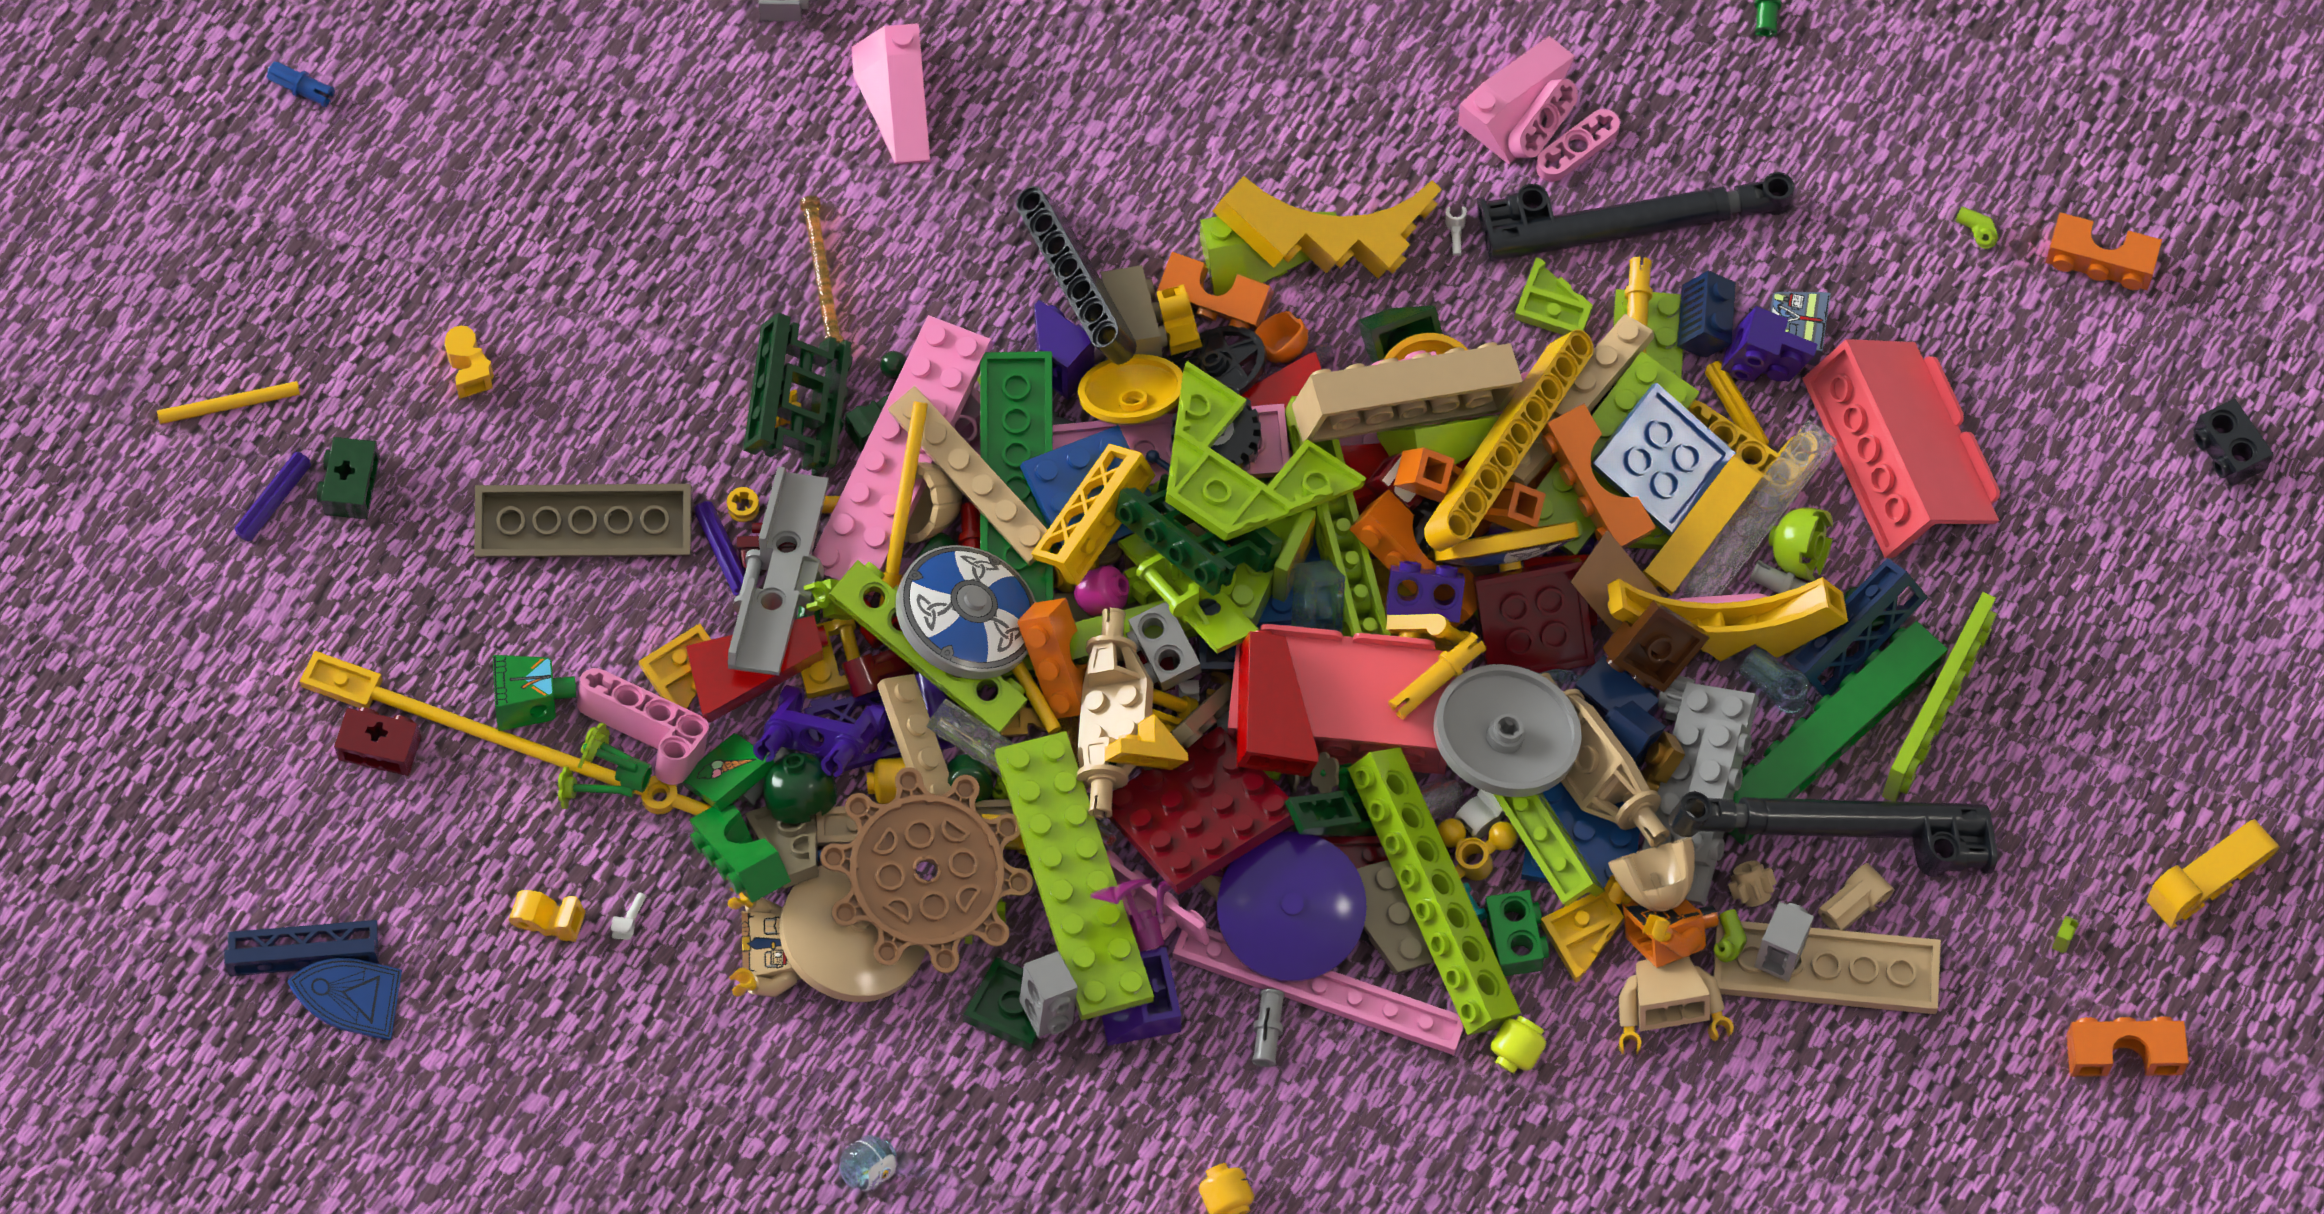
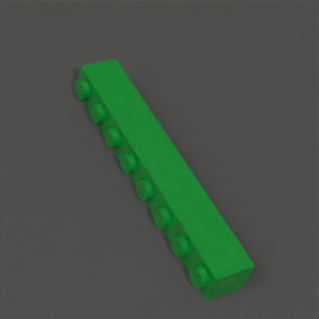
M1917 620L1907 629L1904 626L1899 628L1890 638L1889 646L1883 651L1875 650L1864 662L1865 667L1858 674L1854 671L1848 674L1840 683V690L1832 697L1829 694L1825 695L1814 707L1815 712L1807 720L1804 717L1798 719L1788 732L1790 735L1782 742L1779 740L1774 741L1764 752L1763 756L1765 758L1757 765L1750 763L1742 770V784L1740 789L1734 793V802L1738 804L1742 797L1795 799L1944 663L1948 648ZM1738 828L1728 832L1742 846L1754 836L1741 834Z

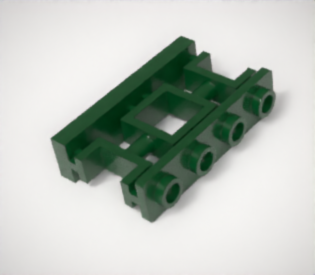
M778 312L761 325L743 451L753 455L765 451L766 456L773 457L782 450V445L804 453L803 470L809 471L812 469L811 475L821 476L835 467L840 455L837 446L839 434L844 426L842 410L843 403L848 395L846 381L853 361V357L850 355L852 342L843 340L837 343L836 338L830 336L821 342L819 348L799 341L800 324L795 322L790 324L791 317ZM788 354L799 358L798 366L790 363L784 365L785 355ZM814 364L822 368L826 366L825 377L812 372V365ZM791 382L813 390L810 411L789 403ZM777 416L790 421L789 429L781 426L775 428ZM804 427L812 430L817 429L816 440L803 435Z
M1164 474L1161 476L1157 493L1149 497L1136 487L1132 489L1125 488L1120 491L1115 512L1116 519L1212 596L1220 593L1222 584L1224 586L1231 585L1235 566L1241 563L1247 564L1255 572L1262 570L1264 573H1267L1274 569V564L1279 556L1283 542L1281 538L1263 526L1224 541L1165 502L1169 475ZM1195 523L1207 533L1197 537L1185 526Z

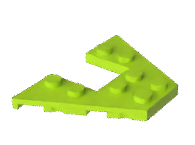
M1187 361L1185 363L1165 502L1224 541H1227L1361 489L1364 486L1365 476L1308 439L1303 442L1268 486L1212 450V445L1244 409L1247 399Z

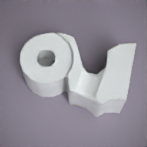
M1479 789L1477 796L1471 798L1458 810L1455 819L1463 823L1472 837L1480 839L1489 832L1495 823L1502 820L1505 812L1492 793Z

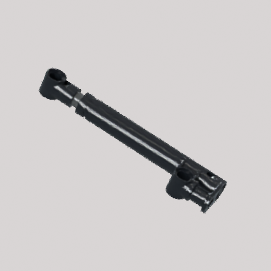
M1774 172L1769 174L1764 181L1737 185L1733 191H1727L1724 186L1710 188L1708 191L1703 189L1560 215L1553 214L1546 189L1538 184H1527L1519 192L1507 194L1506 198L1486 201L1484 197H1478L1477 212L1486 248L1489 251V259L1493 262L1711 224L1712 221H1728L1733 213H1738L1739 216L1764 212L1771 215H1781L1791 205L1794 182L1787 174ZM1777 192L1782 194L1783 196H1775L1771 193ZM1526 204H1534L1538 207L1530 208L1527 207Z
M1692 791L1681 798L1669 815L1671 829L1679 836L1686 838L1693 837L1699 831L1732 832L1734 828H1738L1741 834L1912 839L1918 868L1924 874L1931 877H1939L1946 871L1961 872L1964 868H1979L1983 874H1991L1997 864L1998 854L1990 810L1985 804L1791 798L1759 799L1755 797H1742L1737 804L1733 799L1708 798L1701 792Z

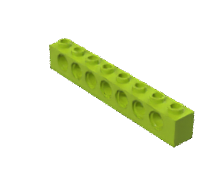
M1297 396L1291 397L1285 409L1286 428L1293 454L1303 444L1292 409V404ZM1339 439L1314 443L1345 463ZM1353 492L1309 508L1316 511L1314 535L1340 632L1343 636L1353 637L1356 633L1391 636V633L1386 630L1387 618L1368 548L1349 530L1359 517Z
M1397 747L1368 753L1350 766L1348 771L1467 1035L1497 1029L1502 1026L1505 1020L1515 1018L1521 1014V1011L1402 749Z

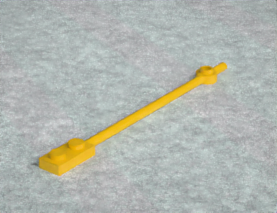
M314 651L299 681L302 688L358 708H370L372 701L375 700L562 768L568 766L570 771L606 784L621 786L620 781L615 780L616 771L586 760L580 769L578 768L580 758L505 731H498L494 727L380 687L383 681L381 674L318 651ZM656 775L650 778L649 784L643 793L636 790L634 794L641 796L643 806L653 814H665L676 808L693 815H698L713 807L678 794L676 785L663 783L658 780ZM657 793L666 794V798L663 801H655L653 799Z

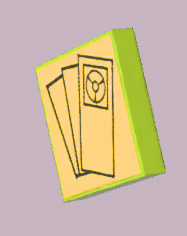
M1307 509L1299 513L1274 564L1272 595L1273 598L1285 602L1313 545L1316 511Z

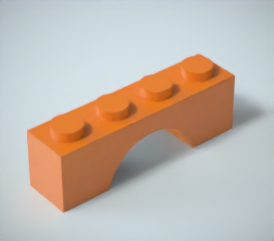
M1585 403L1547 422L1541 431L1543 434L1541 436L1543 446L1550 455L1554 454L1561 466L1559 467L1560 475L1567 486L1572 485L1578 495L1577 504L1582 514L1587 518L1590 516L1596 527L1595 536L1598 542L1607 530L1623 549L1649 536L1656 527L1639 497H1620L1608 492L1598 483L1592 472L1591 453L1602 433Z
M1423 447L1402 451L1394 486L1441 503L1463 469L1454 464L1453 458ZM1507 481L1483 519L1514 531L1537 528L1546 493L1517 482Z
M1389 489L1371 502L1349 529L1389 570L1391 565L1399 566L1400 561L1418 562L1422 564L1421 569L1436 570L1437 564L1426 557L1414 537V514ZM1465 566L1458 568L1457 572L1464 574L1465 584L1460 623L1450 622L1454 628L1470 618L1477 609L1473 577L1475 576ZM1404 580L1401 582L1412 594L1417 591L1418 585L1414 581ZM1441 584L1435 588L1433 595L1438 600L1445 601L1452 597L1454 589L1448 584Z

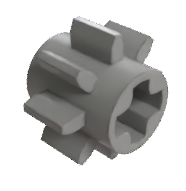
M1679 675L1677 680L1675 679L1665 692L1660 691L1658 706L1667 712L1665 719L1676 722L1686 682L1695 683V680Z

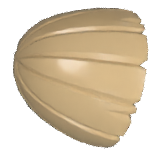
M918 462L915 479L924 478L927 484L907 524L905 542L918 543L932 538L952 524L960 512L962 492L937 464Z
M1692 837L1661 844L1658 848L1657 846L1620 857L1608 862L1616 881L1635 902L1652 911H1668L1679 906L1690 892L1695 869L1694 842Z

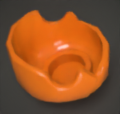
M1290 311L1272 315L1262 321L1254 331L1261 338L1266 348L1267 360L1273 363L1292 361L1300 356L1308 345V329L1302 319H1297Z

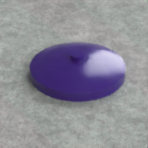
M1299 832L1278 833L1231 862L1222 878L1217 897L1219 927L1231 952L1253 972L1277 981L1300 982L1311 980L1336 968L1350 955L1356 946L1366 919L1367 904L1364 885L1351 860L1329 841L1315 835L1299 834Z

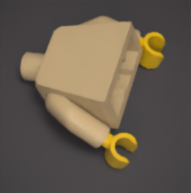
M1689 956L1658 968L1647 958L1636 963V975L1627 979L1619 995L1620 1026H1624V1033L1619 1039L1620 1052L1624 1055L1623 1042L1627 1039H1632L1637 1043L1636 1050L1637 1054L1639 1053L1641 1038L1635 1033V1026H1639L1641 1032L1710 1020V1014L1713 1022L1708 1027L1709 1037L1714 1041L1719 1039L1716 1025L1724 1026L1729 1037L1733 1032L1734 1026L1732 1021L1722 1014V1010H1725L1717 980L1701 967L1694 966Z

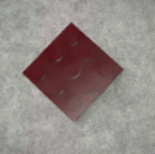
M1580 558L1473 577L1481 640L1486 647V651L1483 652L1485 665H1513L1542 674L1594 665L1596 663L1588 602L1571 583L1583 565Z

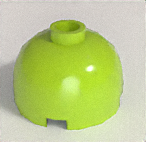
M1802 507L1788 512L1782 517L1778 526L1774 525L1769 534V546L1773 547L1774 558L1781 569L1786 573L1794 574L1797 578L1809 581L1815 580L1812 575L1815 567H1817L1818 575H1821L1832 546V538L1826 537V526L1833 528L1831 513L1817 508ZM1802 557L1811 559L1810 563H1802Z

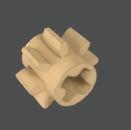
M1747 861L1734 869V875L1731 876L1732 882L1728 884L1734 900L1740 898L1741 902L1745 903L1748 907L1759 906L1770 900L1771 893L1774 892L1773 885L1777 884L1772 868L1764 869L1763 864H1760L1758 861Z

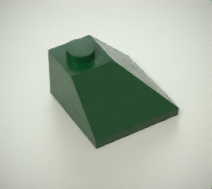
M1434 305L1390 308L1358 319L1365 349L1372 364L1383 360L1397 343L1410 336L1421 333L1443 334Z

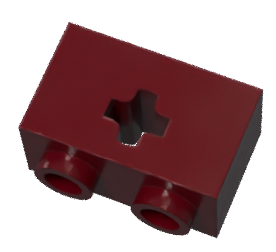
M362 707L359 710L347 708L334 748L339 761L409 776L421 740V734L418 724L408 717L396 715L391 718L379 715L378 712L369 708Z

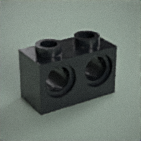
M2235 398L2199 415L2193 430L2194 440L2201 450H2207L2213 459L2215 472L2220 478H2226L2231 487L2268 469L2274 453ZM2214 428H2222L2227 433H2219ZM2233 456H2241L2246 461H2239L2235 459Z

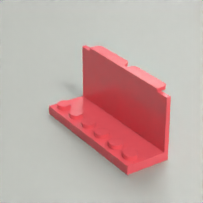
M1846 339L1802 378L1884 558L1898 556L1934 524H1996L2000 521L1992 506L1999 499L2000 489L1973 433L1961 432L1959 425L1964 420V413L1936 357L1928 356L1923 360L1915 342Z
M1263 624L1260 626V630H1268L1274 635L1286 637L1318 755L1321 752H1327L1330 758L1337 759L1340 765L1353 764L1370 752L1401 747L1412 772L1445 775L1447 763L1437 747L1433 722L1439 700L1455 677L1449 679L1443 686L1424 700L1404 720L1400 719L1396 713L1406 702H1403L1394 711H1392L1388 704L1390 699H1393L1439 660L1438 656L1443 651L1435 650V641L1369 633H1356L1353 637L1343 636L1341 632L1336 630ZM1242 642L1236 645L1227 734L1236 743L1239 651Z

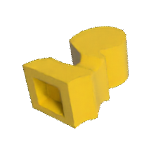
M1184 284L1156 292L1171 355L1202 347Z
M456 326L450 329L445 337V348L452 368L462 369L456 375V388L459 399L492 389L494 374L491 361L486 358L482 349L478 348L473 330L467 326Z
M522 890L517 893L512 912L509 916V922L517 928L533 932L539 931L544 936L552 935L563 941L576 942L586 911L577 896L565 897L561 906H557L553 899L542 892Z

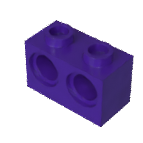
M1400 561L1399 566L1391 565L1386 600L1387 614H1440L1450 622L1460 623L1465 577L1463 573H1457L1458 568L1436 565V570L1421 569L1422 564L1413 561ZM1404 580H1412L1418 585V588L1413 595L1403 596L1397 591L1398 585ZM1441 584H1448L1453 587L1454 593L1448 600H1438L1433 595L1435 588Z

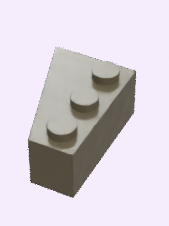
M1142 265L1101 272V281L1136 340L1137 348L1135 354L1162 357L1161 347L1167 346V336L1164 325L1158 326L1157 324L1161 323L1158 302L1151 301L1155 299L1152 278H1145Z

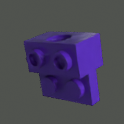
M1756 306L1732 331V344L1726 348L1721 370L1731 373L1734 378L1742 381L1754 382L1761 373H1764L1774 381L1790 382L1815 356L1818 344L1786 332L1787 318Z

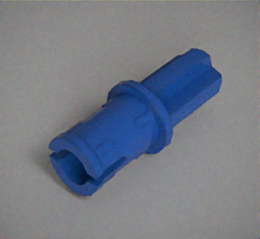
M273 62L267 70V79L291 90L295 97L301 95L323 107H327L331 100L319 93L323 92L331 97L334 96L335 88L333 86L326 85L309 77L307 71L299 72L280 62Z

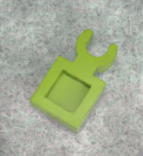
M827 579L804 585V590L810 591L814 596V602L806 604L807 610L813 612L822 609L823 617L853 619L829 599V593L840 580Z

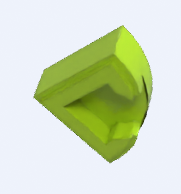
M2065 916L2052 949L2061 953L2067 951L2079 924L2078 920Z

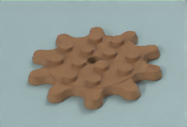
M905 767L895 777L896 796L890 803L877 804L862 793L852 794L846 800L845 812L857 826V837L848 844L831 843L822 849L820 855L821 863L827 870L845 874L851 883L849 894L834 903L831 915L836 924L844 927L851 926L860 921L872 923L877 928L879 934L874 948V957L881 965L891 966L896 964L906 948L918 945L928 951L931 963L936 971L948 974L953 972L959 964L958 944L964 937L970 935L977 936L993 947L1002 946L1006 943L1010 931L1007 924L997 914V903L1004 896H1024L1028 894L1033 886V878L1027 870L1009 866L1003 857L1004 847L1020 835L1016 816L1008 813L994 819H986L980 816L975 808V800L979 794L980 787L974 777L961 775L955 779L948 792L942 795H935L925 788L922 775L917 769ZM929 862L933 864L937 870L936 877L931 879V881L920 878L916 873V867L920 863Z

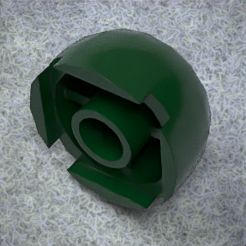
M792 753L775 761L768 769L763 782V796L767 810L771 811L772 817L776 820L789 824L806 823L811 821L810 815L821 811L822 816H824L834 807L838 797L836 782L833 774L829 776L823 771L821 767L822 760L819 757L808 753Z

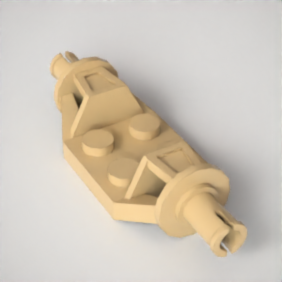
M1107 608L1102 611L1101 635L1092 637L1086 643V652L1089 655V660L1082 687L1077 753L1080 769L1077 772V780L1083 781L1085 787L1091 788L1088 814L1095 816V818H1104V811L1107 818L1112 816L1113 790L1127 785L1130 772L1137 766L1117 763L1116 766L1108 765L1109 762L1105 761V747L1118 740V737L1121 735H1138L1139 722L1152 715L1154 683L1136 653L1137 645L1135 642L1123 637L1126 613L1119 608H1110V615ZM1125 661L1126 668L1117 666V662Z
M1550 673L1540 674L1558 687ZM1569 689L1563 691L1577 712L1582 738L1574 765L1561 783L1582 811L1615 822L1620 829L1627 830L1638 827L1651 847L1661 845L1666 841L1662 834L1665 837H1669L1670 832L1655 814L1661 804L1660 795L1657 791L1649 789L1633 758L1595 708L1584 700L1580 690ZM1621 801L1625 803L1620 809L1613 805Z

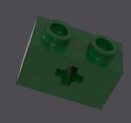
M333 437L331 450L326 449L324 454L323 468L326 471L325 481H319L317 488V502L322 503L325 515L368 519L380 460L376 441Z

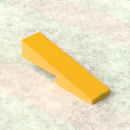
M1733 455L1643 574L1672 596L1713 544L1719 533L1757 487L1762 475Z

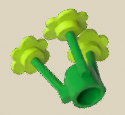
M600 722L597 727H592L586 734L585 743L581 747L583 755L578 768H582L585 760L592 762L595 756L618 765L615 780L620 781L621 786L577 784V779L573 777L569 767L564 766L558 777V801L561 802L562 809H568L569 800L574 799L577 792L621 794L632 798L635 790L642 793L646 790L652 774V765L635 759L609 745L610 730L606 728V724Z

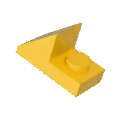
M1153 714L1139 722L1138 735H1121L1118 737V740L1105 747V761L1172 770L1188 761V753L1159 718Z

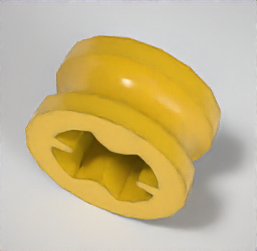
M739 487L731 491L727 497L728 513L733 520L748 522L753 520L759 513V499L754 490L748 487ZM741 499H748L751 508L748 509L745 506V511H739L735 502L741 503Z

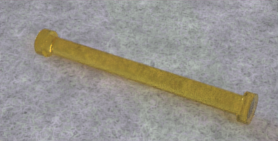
M806 196L799 201L800 209L805 212L826 336L823 341L831 336L836 338L837 343H840L844 340V337L839 334L818 211L821 207V202L818 196Z

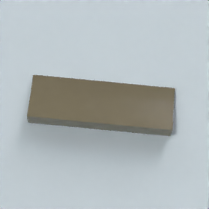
M691 484L475 485L474 556L475 558L691 556L693 488Z

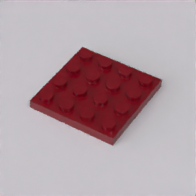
M1221 726L1199 738L1189 748L1186 749L1184 747L1188 753L1187 762L1172 770L1161 768L1146 770L1128 781L1124 787L1113 791L1112 816L1108 817V819L1178 895L1294 824L1285 804L1289 797L1263 770L1236 766L1237 743Z

